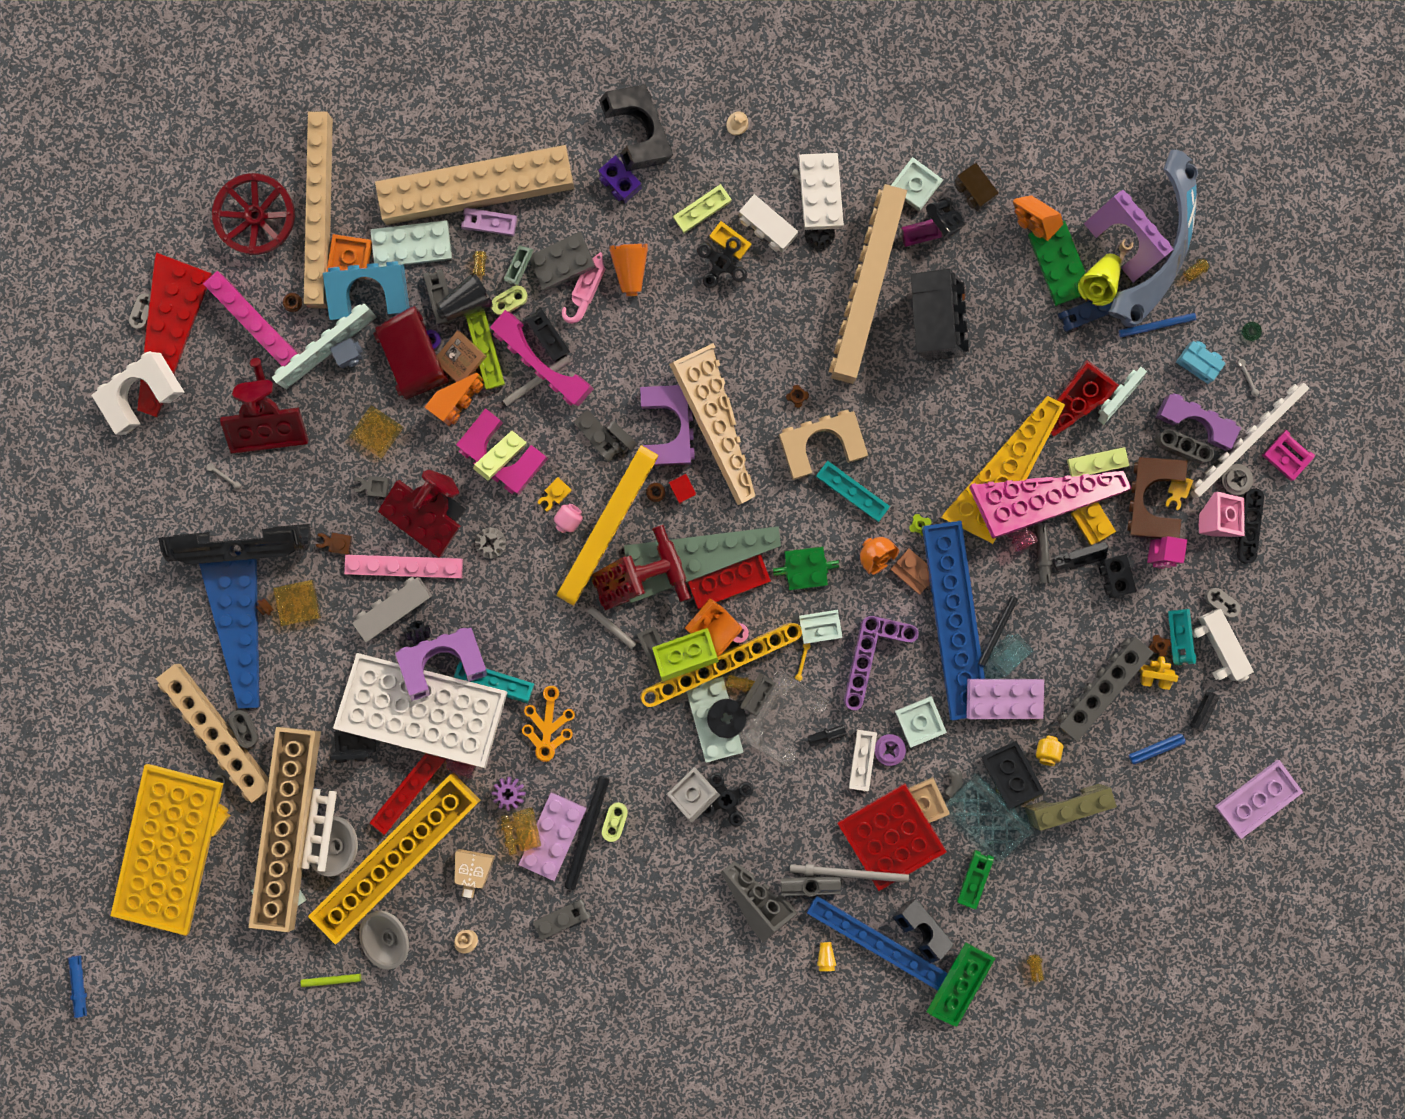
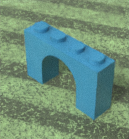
M398 261L386 262L387 266L371 263L367 264V268H359V265L347 266L348 270H340V267L328 268V272L323 273L330 320L348 317L352 313L350 289L352 284L360 277H370L381 284L385 292L388 314L401 313L410 308L404 264L398 265Z

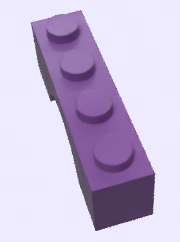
M1170 394L1164 398L1155 418L1172 426L1178 424L1183 419H1195L1205 427L1208 434V443L1224 451L1232 449L1241 430V427L1237 426L1236 422L1230 419L1224 420L1218 417L1219 414L1214 411H1205L1197 403H1188L1178 394Z

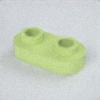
M513 286L496 296L492 300L493 312L500 316L504 310L512 312L524 305L528 299L526 290L522 286ZM521 294L522 297L521 299L516 300L515 295ZM501 303L505 304V308L502 310L498 309Z
M616 802L609 807L602 828V836L609 842L618 840L622 834L628 815V809L623 803ZM615 809H620L622 814L620 816L615 815ZM613 827L615 828L616 833L610 834L608 832V829Z

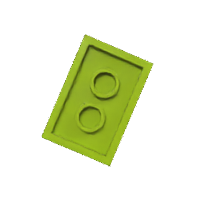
M708 628L652 647L663 682L719 662Z

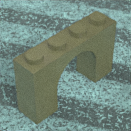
M1096 784L1080 789L1082 795L1056 803L1041 801L1025 806L1030 825L1042 831L1116 808L1112 790L1110 787Z

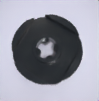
M720 699L713 703L708 711V726L718 737H735L745 727V710L735 700ZM724 713L732 715L729 724L721 721Z

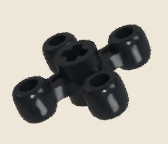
M730 237L726 242L725 250L721 253L715 252L708 243L698 245L697 254L699 257L707 258L712 262V270L703 277L705 287L714 288L718 284L720 274L723 272L729 273L736 282H743L747 279V270L743 267L735 266L732 262L733 254L742 247V242L738 237ZM732 241L737 243L735 248L731 246ZM703 247L707 248L706 254L702 252ZM721 257L723 260L726 259V264L723 265L724 268L718 264V261H721ZM738 271L742 272L741 278L737 277ZM709 277L713 278L712 284L708 282Z
M712 773L709 777V783L717 790L720 796L709 806L711 810L709 812L704 811L702 815L710 817L717 809H725L729 814V823L735 827L741 826L744 822V816L737 810L736 802L739 798L750 797L754 791L753 785L750 782L744 781L740 783L738 788L729 790L724 784L725 779L722 773ZM714 777H719L721 779L720 782L715 783L713 781ZM744 786L749 787V791L746 793L742 791ZM726 794H728L730 799L732 800L731 802H728V804H724L723 799H721L722 796L725 797ZM736 815L740 817V820L737 822L733 821V817Z

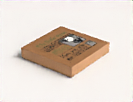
M458 330L437 355L442 369L456 382L472 375L487 357Z

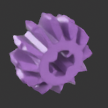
M507 777V784L501 778L499 780L501 785H494V788L499 791L492 792L493 796H498V798L493 800L494 803L501 801L500 809L506 804L507 811L511 809V804L514 809H517V802L521 804L524 802L519 797L526 795V792L519 791L524 785L521 784L517 787L516 784L519 782L517 778L511 783L512 778ZM508 789H511L510 792L513 791L514 794L510 798H507L508 795H504V792Z

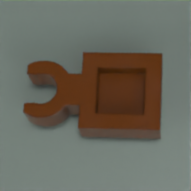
M332 533L331 538H329L326 534H318L319 537L324 538V543L316 544V547L326 548L329 546L328 552L349 555L352 536Z

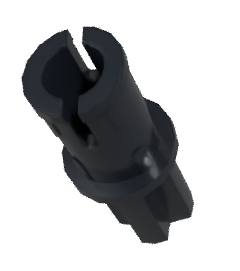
M842 724L830 729L824 728V731L808 735L807 740L812 747L825 742L831 743V740L846 737L847 732Z

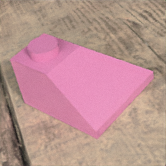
M1214 492L1199 514V534L1214 537L1244 536V498Z

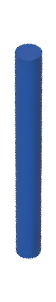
M1191 313L1119 330V336L1122 338L1195 321L1196 315Z

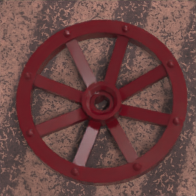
M258 173L239 175L228 181L217 193L212 207V221L218 236L233 250L247 255L265 254L278 248L290 235L295 220L294 204L287 190L275 179ZM251 182L252 205H248L234 188ZM258 182L275 188L260 207ZM228 194L245 209L244 212L221 211L223 202ZM281 194L286 205V211L265 213ZM258 213V217L253 219L252 217ZM221 217L246 219L228 234L225 233L221 223ZM286 218L285 224L278 235L265 222V219ZM252 225L249 246L240 245L232 240ZM261 225L273 240L264 245L256 246L258 226Z

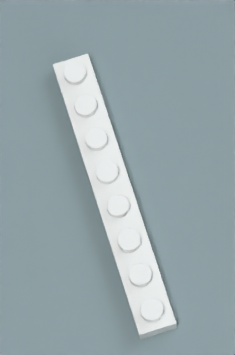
M1305 383L1300 385L1294 384L1286 391L1288 395L1284 399H1278L1273 404L1274 409L1271 412H1265L1259 418L1261 422L1257 426L1252 425L1245 432L1247 436L1243 440L1241 438L1233 444V449L1229 453L1225 452L1218 459L1220 462L1216 466L1212 465L1205 471L1206 476L1202 480L1198 479L1192 484L1191 487L1193 489L1189 494L1193 498L1200 497L1309 387Z

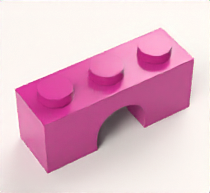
M1166 536L1162 537L1161 540H1151L1147 563H1151L1154 568L1159 569L1176 567L1177 564H1183L1187 539Z

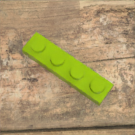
M485 310L467 315L466 319L473 344L487 356L479 365L486 390L504 386L505 381Z

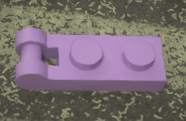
M464 208L463 215L465 218L461 224L462 229L508 236L515 235L517 216ZM472 217H477L476 223L472 222Z

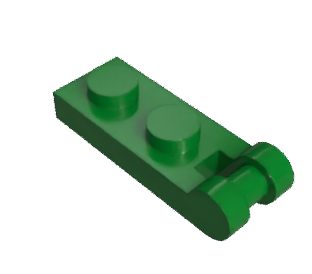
M973 851L956 901L957 903L977 909L994 860L993 856H985L980 851ZM978 862L984 863L983 869L977 867Z

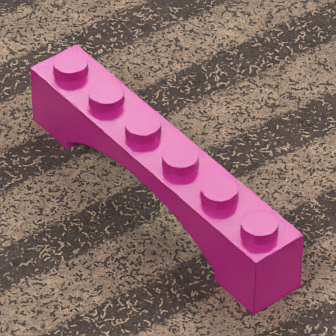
M216 271L203 283L281 366L285 367L290 363V359L293 356L299 354L219 271Z
M504 310L490 327L494 331L493 335L502 342L504 340L508 343L507 348L512 353L520 354L522 356L521 361L528 367L532 365L536 369L534 373L542 380L546 378L550 382L549 387L556 393L560 391L564 395L563 399L569 405L580 406L594 388L577 374L573 377L565 376L553 371L541 362L533 353L524 337L522 330L524 324L511 312Z

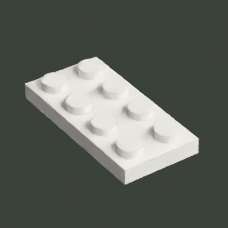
M838 153L799 155L804 230L843 228Z

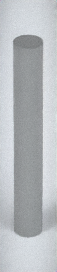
M593 606L587 611L629 648L633 649L637 644Z

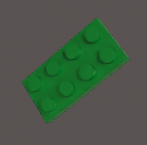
M1063 221V225L1048 241L1042 237H1036L1033 232L1029 233V240L1055 306L1082 297L1078 290V283L1085 274V270L1066 221Z
M965 942L926 1012L957 1027L996 958Z

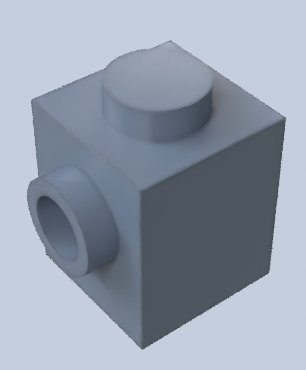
M351 338L330 348L338 366L342 369L347 366H356L360 363L359 360L363 359L361 355L363 349L358 341L355 342Z

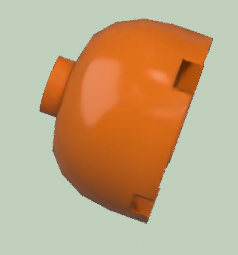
M885 537L869 538L862 545L860 562L868 574L874 575L888 566L885 563L890 558L894 560L897 557L899 549Z

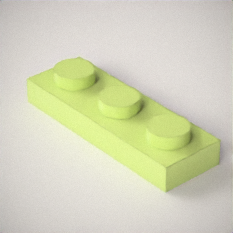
M720 184L674 215L673 219L685 234L728 205L732 200Z
M511 431L475 463L473 469L486 480H490L526 446L527 442Z
M1125 447L1067 460L1071 477L1082 476L1083 474L1091 475L1129 466Z

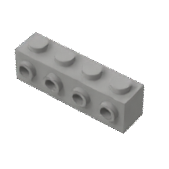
M412 576L403 583L404 587L399 591L397 588L393 589L387 594L389 598L383 602L379 599L371 605L372 609L369 612L362 611L355 616L356 621L352 624L365 642L371 640L432 597V594L420 577L414 579Z

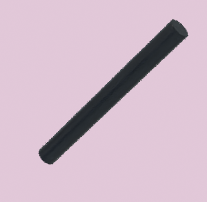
M1011 596L978 662L979 666H986L1018 601L1016 597Z

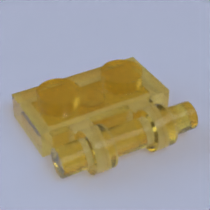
M529 807L512 813L514 819L512 822H510L508 815L501 816V830L505 834L506 841L504 843L505 848H508L509 855L517 854L515 846L518 845L521 852L541 846L533 808ZM513 828H516L517 837H518V838H516V839L513 838V834H512V829H513Z

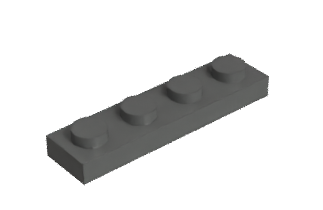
M655 626L638 633L637 636L658 681L661 682L662 679L652 647L663 643ZM671 684L663 686L665 694L672 692L673 687ZM684 692L669 699L668 702L671 705L688 696Z

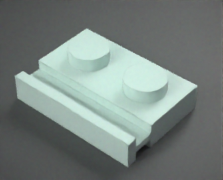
M838 610L799 616L803 644L842 638Z

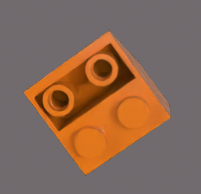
M1032 195L1013 200L1018 224L1024 229H1030L1036 237H1042L1048 241L1063 225L1061 213Z

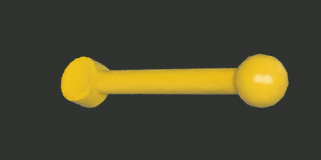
M810 643L803 644L804 650L798 674L795 676L797 682L802 681L801 674L807 650L811 647Z

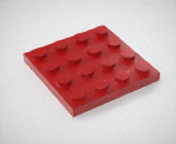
M906 783L837 823L866 871L910 874L947 853V850ZM872 880L878 891L896 882Z

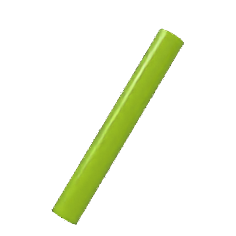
M361 974L301 979V987L361 982Z

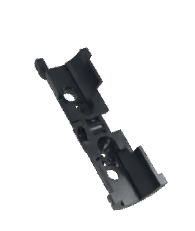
M310 524L262 529V538L210 542V532L159 537L158 540L161 553L166 561L199 564L283 557L295 551L308 550L311 531ZM235 545L241 548L240 555L235 554Z

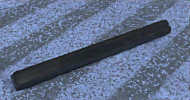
M599 776L564 885L569 890L576 889L610 779L604 776Z

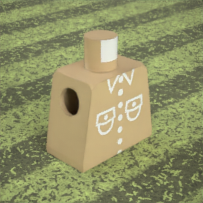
M462 849L456 851L455 884L464 885L463 897L473 898L475 888H483L485 886L495 859L494 855Z

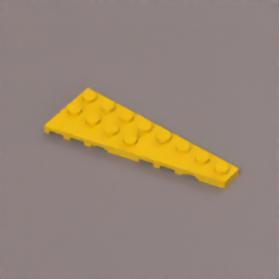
M1046 396L943 513L941 518L948 522L962 521L964 530L993 544L996 538L992 539L969 489L970 485L974 483L987 484L988 482L1000 483L1009 480H1026L1065 404Z

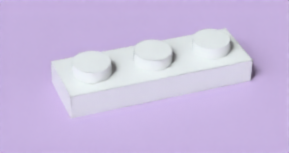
M857 730L849 781L850 789L869 791L877 732Z

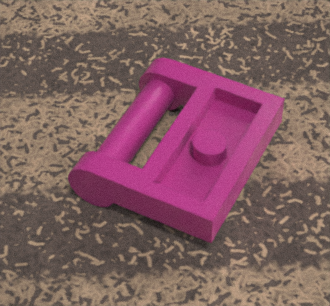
M1286 429L1281 432L1262 455L1290 481H1294L1315 457L1311 451L1308 452L1295 441ZM1282 443H1287L1303 458L1302 461L1283 446Z

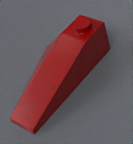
M1086 360L1057 398V401L1065 404L1050 434L1053 436L1057 435L1075 421L1105 403L1119 385L1102 370Z

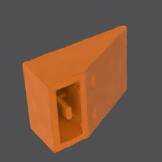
M475 373L436 391L425 408L448 426L454 425L461 416L459 413L462 409H467L471 404V397L482 390L484 386L483 378L478 373Z

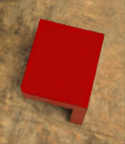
M687 474L669 482L679 505L696 495Z

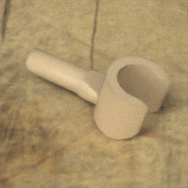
M1126 239L1119 245L1121 261H1123L1126 253L1133 247V242L1130 243L1128 248L1124 246Z

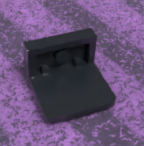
M336 730L334 731L335 752L329 756V760H335V763L347 762V759H355V762L366 761L367 758L376 752V740Z

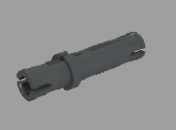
M1047 524L1035 525L1038 556L1036 566L1039 568V584L1052 583L1050 568L1052 561H1050Z

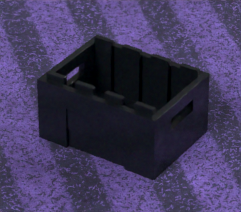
M950 268L910 274L916 353L927 361L966 357V352H969V340H965L968 326L967 320L964 321L963 315L967 313L966 301H962V294H965L964 282H961V279Z

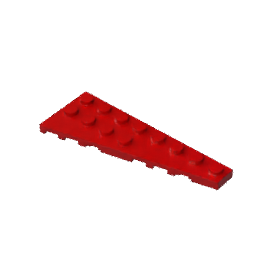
M156 252L144 353L149 351L161 353L174 374L207 290L203 283L213 274ZM141 379L137 410L158 418L163 403H159L148 383Z

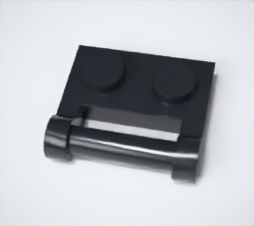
M949 197L941 199L938 203L933 202L926 206V212L944 236L958 231L965 226L961 214L954 210L952 199ZM941 209L945 212L942 215L938 212Z

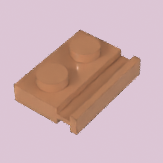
M910 548L906 550L890 569L919 595L930 584L927 563Z

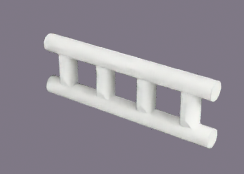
M313 789L301 868L309 869L310 863L318 864L317 871H325L337 792L329 791L328 796H320L321 789ZM319 803L327 804L325 816L317 815ZM316 823L324 824L322 836L314 835ZM313 843L321 844L319 856L311 855Z

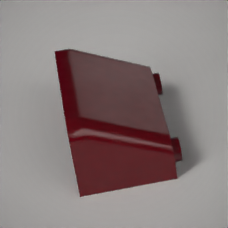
M416 306L404 310L375 327L376 332H373L377 343H381L398 384L395 386L399 396L403 395L406 400L449 382L436 356L425 329V324L422 322L424 321Z

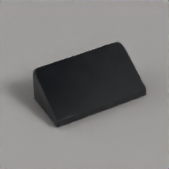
M1205 692L1190 723L1191 728L1199 732L1204 731L1219 700L1215 693Z

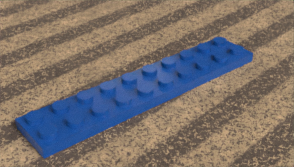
M962 521L922 526L950 720L967 718V679H985L983 667L978 665L981 658V650Z

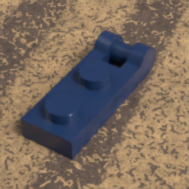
M1088 301L1057 315L1064 324V331L1068 332L1109 315L1112 303L1101 306L1092 304L1093 301ZM1073 315L1075 322H1071L1069 316Z

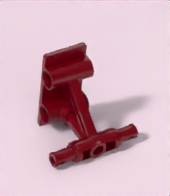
M664 524L652 529L658 543L657 551L661 560L644 566H635L632 556H625L592 574V583L597 588L599 601L604 610H609L629 602V599L645 594L642 583L646 579L666 573L670 585L674 586L679 602L691 598L685 584L687 578L682 568L681 559L677 555L673 542L668 539Z

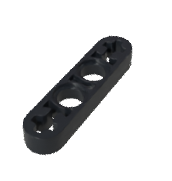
M1257 488L1250 489L1244 495V534L1247 530L1252 531L1254 534L1252 541L1246 540L1245 535L1239 537L1237 558L1244 564L1254 562L1258 554L1264 494ZM1255 492L1258 500L1254 501V506H1258V508H1248V505H1253V499L1250 498V495ZM1249 511H1253L1256 514L1254 522L1247 519ZM1244 544H1253V547H1248V546H1243V545H1244ZM1248 547V553L1251 554V557L1247 558L1246 560V556H1243V552H1247Z

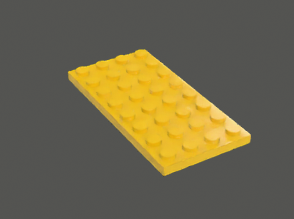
M150 764L144 765L110 916L185 936L189 934L224 783Z

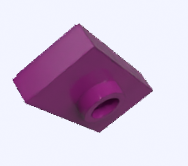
M932 219L901 227L905 247L942 237V232Z

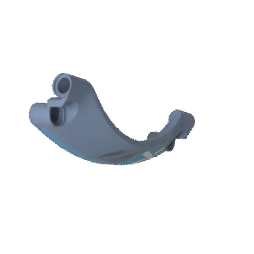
M1179 150L1170 151L1163 169L1173 186L1178 203L1179 222L1177 236L1173 245L1174 250L1170 252L1159 270L1148 280L1133 288L1116 293L1109 311V315L1121 319V323L1128 328L1141 323L1163 298L1175 280L1190 245L1196 214V178L1198 170L1194 165L1189 164L1192 159ZM1130 313L1135 316V322L1132 321Z

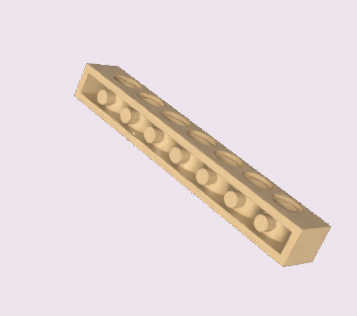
M174 664L157 677L156 680L159 682L158 687L160 690L167 693L171 698V704L175 708H179L183 713L182 718L184 721L193 726L195 729L194 734L199 739H203L206 743L207 751L216 756L219 760L217 761L218 765L229 773L231 782L235 786H239L244 799L253 803L267 794L268 776L248 750L239 745L234 732L181 664ZM177 683H180L182 685V690L180 693L176 691ZM189 698L194 701L192 708H189L187 704ZM201 714H204L206 717L204 724L199 720ZM213 729H215L218 732V737L216 739L212 738L211 731ZM225 744L230 748L228 755L223 752ZM236 760H239L242 764L240 770L234 768ZM249 775L254 779L252 786L247 783Z

